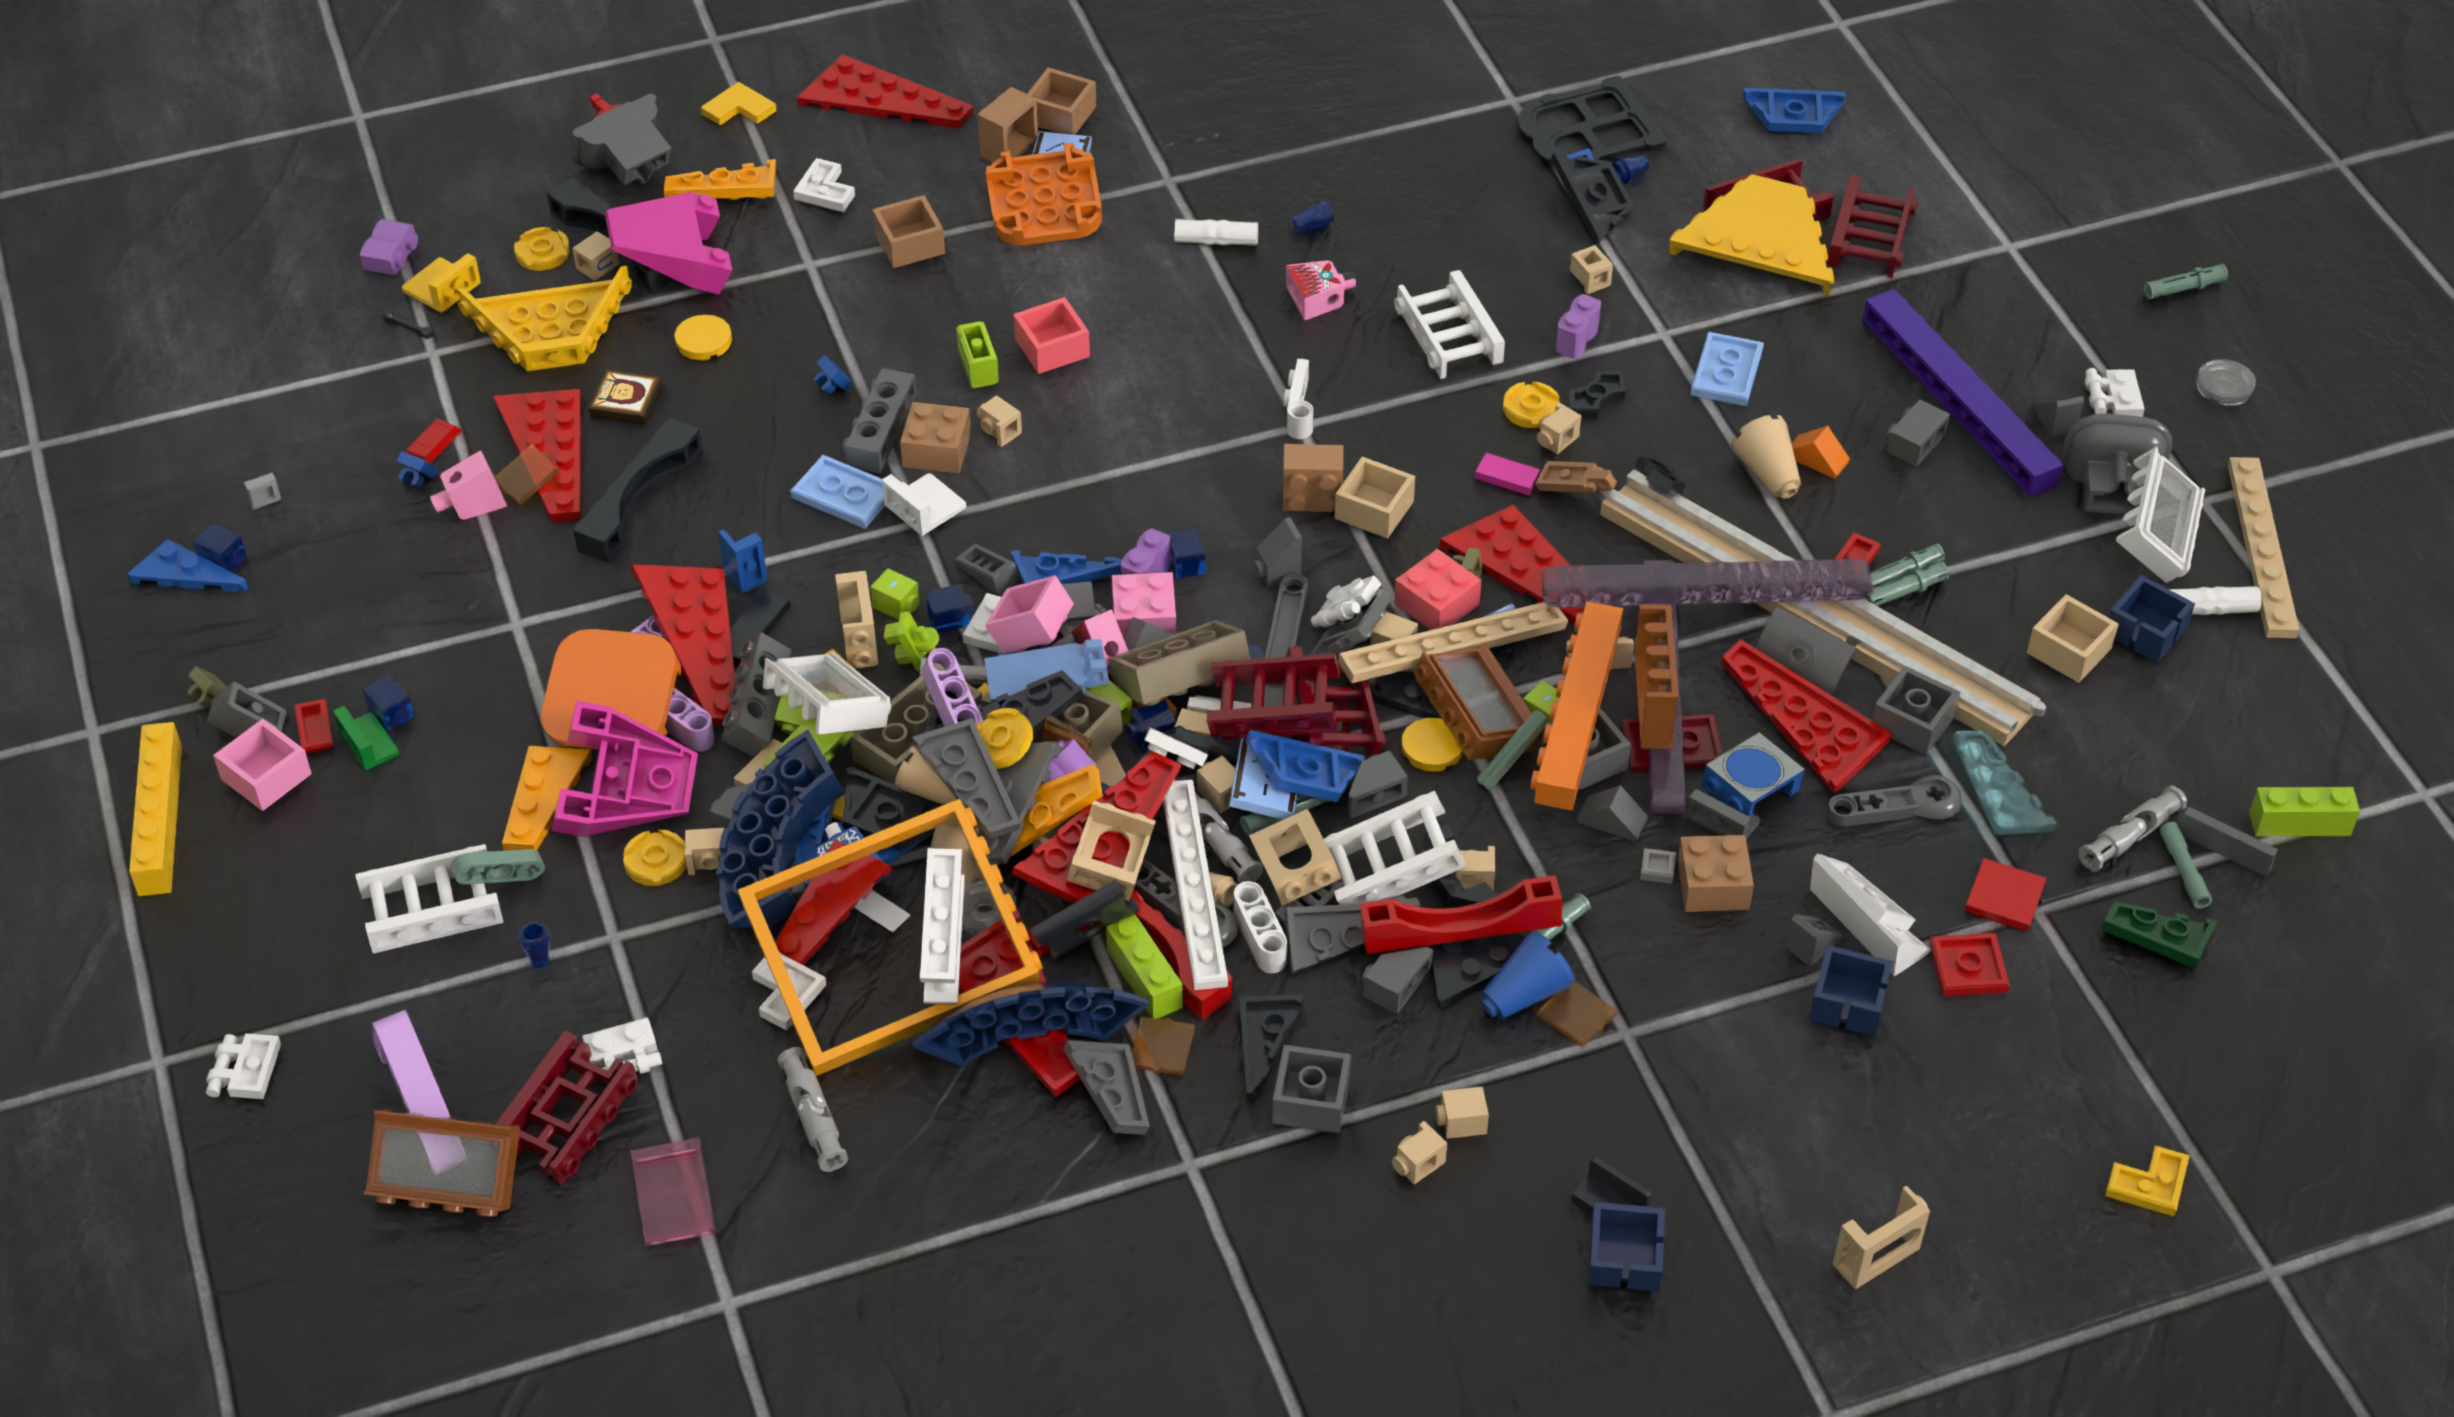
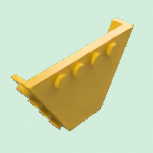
M1751 174L1745 180L1738 181L1724 197H1718L1704 213L1700 212L1695 215L1691 223L1684 229L1676 230L1669 240V250L1672 255H1677L1685 249L1820 284L1823 294L1829 296L1830 285L1834 284L1832 268H1827L1825 263L1828 260L1826 245L1820 244L1819 237L1822 236L1819 221H1814L1812 215L1815 214L1814 200L1812 197L1808 198L1805 187Z
M621 266L613 280L475 299L463 288L458 289L460 298L458 306L466 317L470 316L475 321L481 332H487L495 345L506 350L510 359L515 364L519 363L526 371L583 364L590 353L595 351L601 334L607 331L609 321L612 315L618 312L622 298L630 292L632 280L629 278L627 266Z

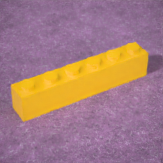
M174 722L148 724L141 727L129 869L138 896L171 893L182 755V745Z

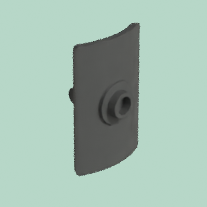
M1780 607L1775 608L1756 645V649L1831 696L1834 695L1838 682L1855 652L1854 646Z

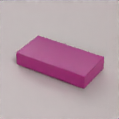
M1485 453L1475 471V479L1530 496L1540 476L1541 469Z

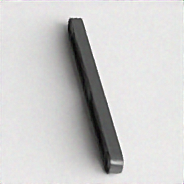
M1288 574L1281 580L1265 658L1285 657L1289 646H1297L1308 593L1307 579L1300 574ZM1291 585L1300 586L1302 589L1297 592H1292L1287 590V587ZM1284 682L1265 683L1264 707L1282 706Z

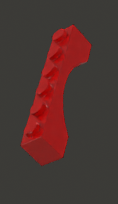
M1556 876L1525 879L1494 898L1459 908H1421L1407 905L1394 899L1360 903L1361 931L1366 954L1562 926V897Z
M1133 890L1131 898L1133 897L1138 902L1140 910L1132 915L1137 916L1181 981L1183 1004L1203 1021L1232 999L1233 981L1231 975L1226 970L1228 987L1194 990L1185 934L1180 929H1175L1171 926L1159 910H1153L1144 902L1142 896L1136 890Z

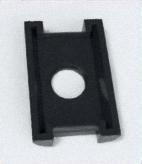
M1114 880L1030 930L1040 946L1046 943L1049 944L1050 953L1056 959L1103 932L1107 926L1140 910V907L1133 897L1130 898V901L1123 900L1127 896L1121 884ZM1092 921H1100L1083 932L1078 933L1083 925Z

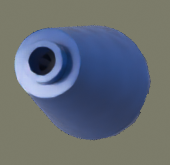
M1533 931L1527 935L1481 994L1484 1000L1481 1001V1005L1491 1017L1498 1016L1503 1019L1557 994L1573 984L1572 981L1575 978L1570 966L1560 952L1554 954L1547 947L1551 942L1541 933Z

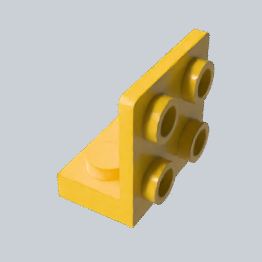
M467 253L454 264L439 257L402 285V291L443 313L460 300L458 289L464 288L467 292H470L481 283L476 257Z

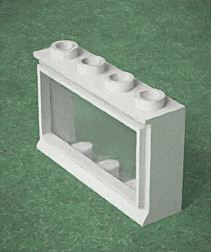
M2155 447L2134 459L2133 464L2141 470L2133 475L2132 481L2138 486L2143 484L2144 486L2133 491L2127 500L2134 506L2139 504L2140 506L2125 514L2123 521L2130 527L2133 525L2135 527L2117 536L2116 541L2165 583H2168L2177 577L2184 576L2191 567L2190 563L2195 547V538L2199 527L2205 488L2199 489L2200 487L2164 456H2161L2158 448Z
M830 652V655L777 659L776 662L765 658L763 688L765 690L774 689L776 696L788 695L790 708L802 706L804 720L815 719L817 713L815 731L817 734L887 727L888 715L891 712L890 697L834 652Z

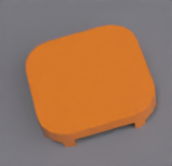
M1064 143V151L1011 157L1010 150L1001 152L1000 158L993 162L991 166H987L986 178L994 230L997 236L1005 243L1025 246L1079 239L1095 232L1102 223V203L1096 178L1094 158L1091 152L1087 154L1082 150L1074 148V143Z
M598 629L579 630L570 634L560 643L555 654L541 710V723L549 738L560 748L595 749L567 743L576 700L608 706L666 736L668 731L665 728L675 680L677 675L681 676V664L674 649L663 637L653 634Z

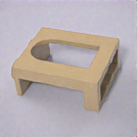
M866 571L835 574L847 662L853 668L878 666L875 628Z
M1093 801L1077 851L1071 863L1067 881L1098 890L1117 880L1127 896L1124 900L1130 901L1156 821L1148 819L1139 813H1130L1118 809L1108 803ZM1117 831L1128 839L1130 845L1123 869L1092 859L1097 841L1103 833Z
M1308 809L1249 835L1256 854L1264 866L1282 906L1342 879L1334 858ZM1308 844L1312 857L1305 866L1298 869H1287L1281 864L1278 857Z
M1908 1186L1902 1188L1895 1219L1869 1235L1853 1219L1841 1226L1832 1265L1854 1289L1859 1288L1920 1249L1930 1213L1924 1199L1919 1195H1915ZM1901 1236L1906 1241L1871 1263L1873 1254Z

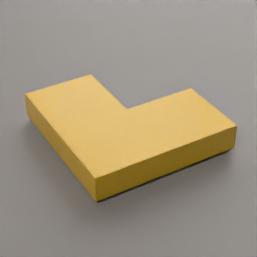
M737 82L701 107V115L718 125H722L738 113L758 124L777 111L776 103L740 82Z
M2155 1145L2148 1172L2114 1162L2105 1196L2174 1217L2190 1155Z

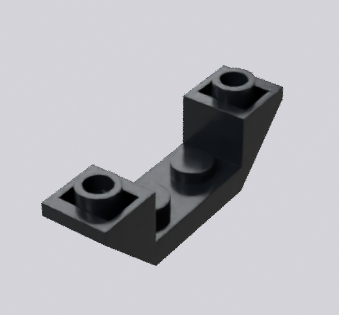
M1437 816L1436 819L1445 842L1453 840L1454 835L1451 828L1447 824L1444 825ZM1427 829L1419 849V854L1434 848ZM1451 874L1427 883L1445 909L1477 904L1499 895L1497 892H1493L1486 882L1464 890L1461 882L1457 878L1454 879Z

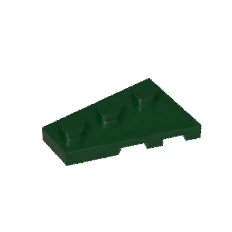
M2114 901L2101 930L2174 959L2179 963L2196 968L2218 921L2207 918L2205 923L2188 920V915L2176 913L2175 917L2158 915L2153 908Z

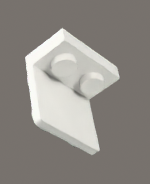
M931 473L924 475L910 485L900 482L892 474L882 479L884 505L921 536L966 509V502Z

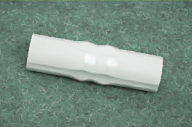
M1176 219L1174 240L1176 243L1257 246L1258 222Z
M2257 586L2171 589V591L2195 603L2192 614L2222 615L2226 613L2259 612L2261 608V593Z

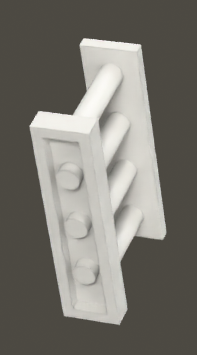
M1460 270L1450 272L1449 285L1446 288L1414 297L1409 295L1404 285L1398 286L1397 298L1394 300L1396 311L1399 315L1402 314L1427 355L1429 366L1431 369L1436 370L1441 379L1446 378L1447 362L1483 353V355L1488 356L1493 365L1503 362L1505 341ZM1447 299L1453 301L1456 305L1455 307L1424 315L1417 308ZM1457 317L1465 319L1467 323L1435 333L1428 326ZM1468 335L1476 337L1478 340L1477 343L1444 351L1439 344Z
M1435 791L1420 795L1412 801L1324 838L1344 884V887L1334 891L1339 905L1387 900L1466 867L1464 858L1455 840L1445 842L1436 819L1437 816L1444 814L1445 810ZM1424 822L1434 848L1415 855L1406 830ZM1394 835L1404 861L1386 868L1377 842ZM1365 848L1374 874L1356 881L1347 855Z
M486 844L356 874L362 899L370 897L372 899L376 921L365 923L372 952H382L504 923L497 893L487 895L484 883L471 884L474 898L454 902L449 880L455 878L451 869L452 861L464 853L487 852ZM436 882L441 906L422 910L417 886ZM404 890L408 913L389 918L384 894Z
M928 848L920 970V981L925 983L923 1002L926 1004L958 1005L965 876L961 875L962 849Z

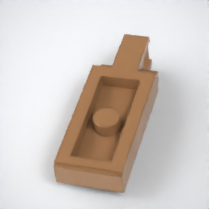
M1547 461L1535 485L1539 491L1592 493L1596 489L1601 492L1612 491L1617 481L1612 476L1610 470H1603V468L1597 467L1595 463Z

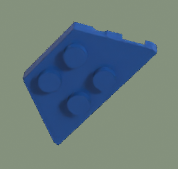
M1743 88L1742 94L1743 100L1768 131L1823 133L1845 103L1846 92Z
M1250 730L1246 737V743L1276 789L1337 802L1357 774L1361 762L1365 760L1363 755Z

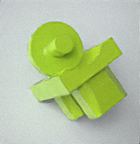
M909 611L900 613L899 622L886 624L884 638L887 644L901 643L897 644L895 648V658L899 665L912 663L916 671H920L921 658L925 657L928 652L931 653L935 650V646L939 642L937 631L932 627H918Z

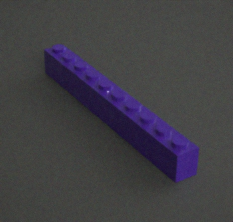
M1895 289L1866 299L1862 321L2029 497L2059 485L2063 469L2060 459L2043 444L2040 438H2037L2030 431L2026 424L2009 409L2008 405L1991 390L1990 386L1977 376L1974 370L1958 356L1957 352L1951 349L1941 336L1925 322L1924 318L1908 304L1906 299L1902 298Z

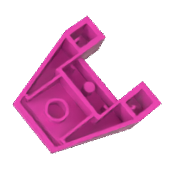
M688 192L612 208L605 212L613 251L692 288L720 294L732 272L729 253L722 249L711 248L702 244V240L707 241L720 218L715 198L705 194L700 195Z
M576 700L567 743L598 749L591 794L561 788L556 802L551 831L585 837L688 814L698 753L608 706Z

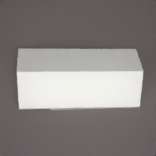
M1820 854L1814 857L1810 890L1874 957L1893 961L1890 972L1893 977L1929 954L1931 949L1908 931L1915 921L1911 915L1848 863Z

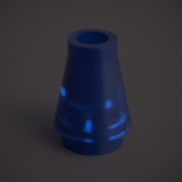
M1643 155L1616 158L1611 163L1622 184H1627L1639 174L1649 169V161Z
M1317 201L1297 216L1292 217V223L1297 233L1327 227L1330 222L1334 221L1332 209L1327 201Z
M529 922L521 928L518 942L529 958L530 964L535 968H543L550 962L551 932L540 922Z

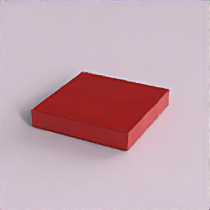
M1983 858L1964 912L2028 932L2047 878Z
M1996 933L1935 936L1930 938L1929 945L1942 996L2008 993L2010 984Z

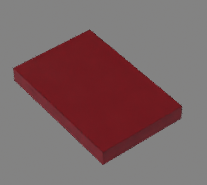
M1714 714L1676 716L1672 740L1673 749L1641 748L1639 719L1621 720L1622 734L1631 744L1628 764L1630 773L1704 769L1706 764L1723 755Z

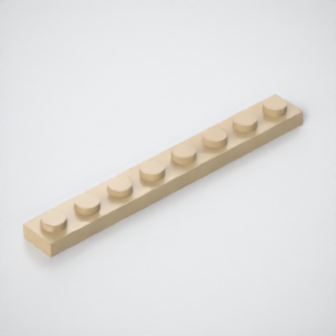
M2230 457L2228 470L2254 586H2257L2261 593L2260 612L2266 638H2297L2299 633L2298 621L2260 459Z
M1550 600L1342 652L1339 654L1338 663L1349 681L1355 683L1417 667L1422 652H1426L1428 655L1475 649L1483 644H1486L1488 648H1493L1563 630L1566 628L1568 620L1555 601Z

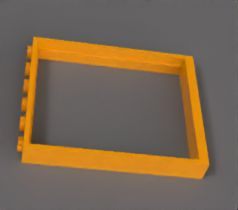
M960 799L738 890L742 905L816 1076L925 1031L948 1013L975 999L1007 988L1039 982V970L1043 969L1036 951H1029L1025 941L1029 940L1026 928L1022 921L1016 923L1012 912L1016 911L1014 902L1009 893L1003 894L999 886L1003 882L1000 871L996 864L990 866L986 855L990 854L988 845L983 835L977 837L973 828L977 825L974 814L970 807L964 809ZM956 819L1024 968L958 995V1005L936 1004L822 1052L757 901Z

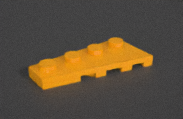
M776 159L767 160V165L754 167L753 163L742 164V169L728 171L726 167L716 168L709 175H704L701 171L666 176L664 197L688 192L700 195L705 194L712 198H728L731 200L744 197H755L758 199L774 197L777 169Z
M542 746L528 747L502 841L504 851L538 850L553 825V817L560 789L570 790L572 786L575 787L581 778L580 772L585 765H589L593 758L591 750Z
M1094 764L1039 786L1034 796L1037 802L1032 812L1029 811L1021 823L1024 829L1011 856L1103 796L1099 770Z

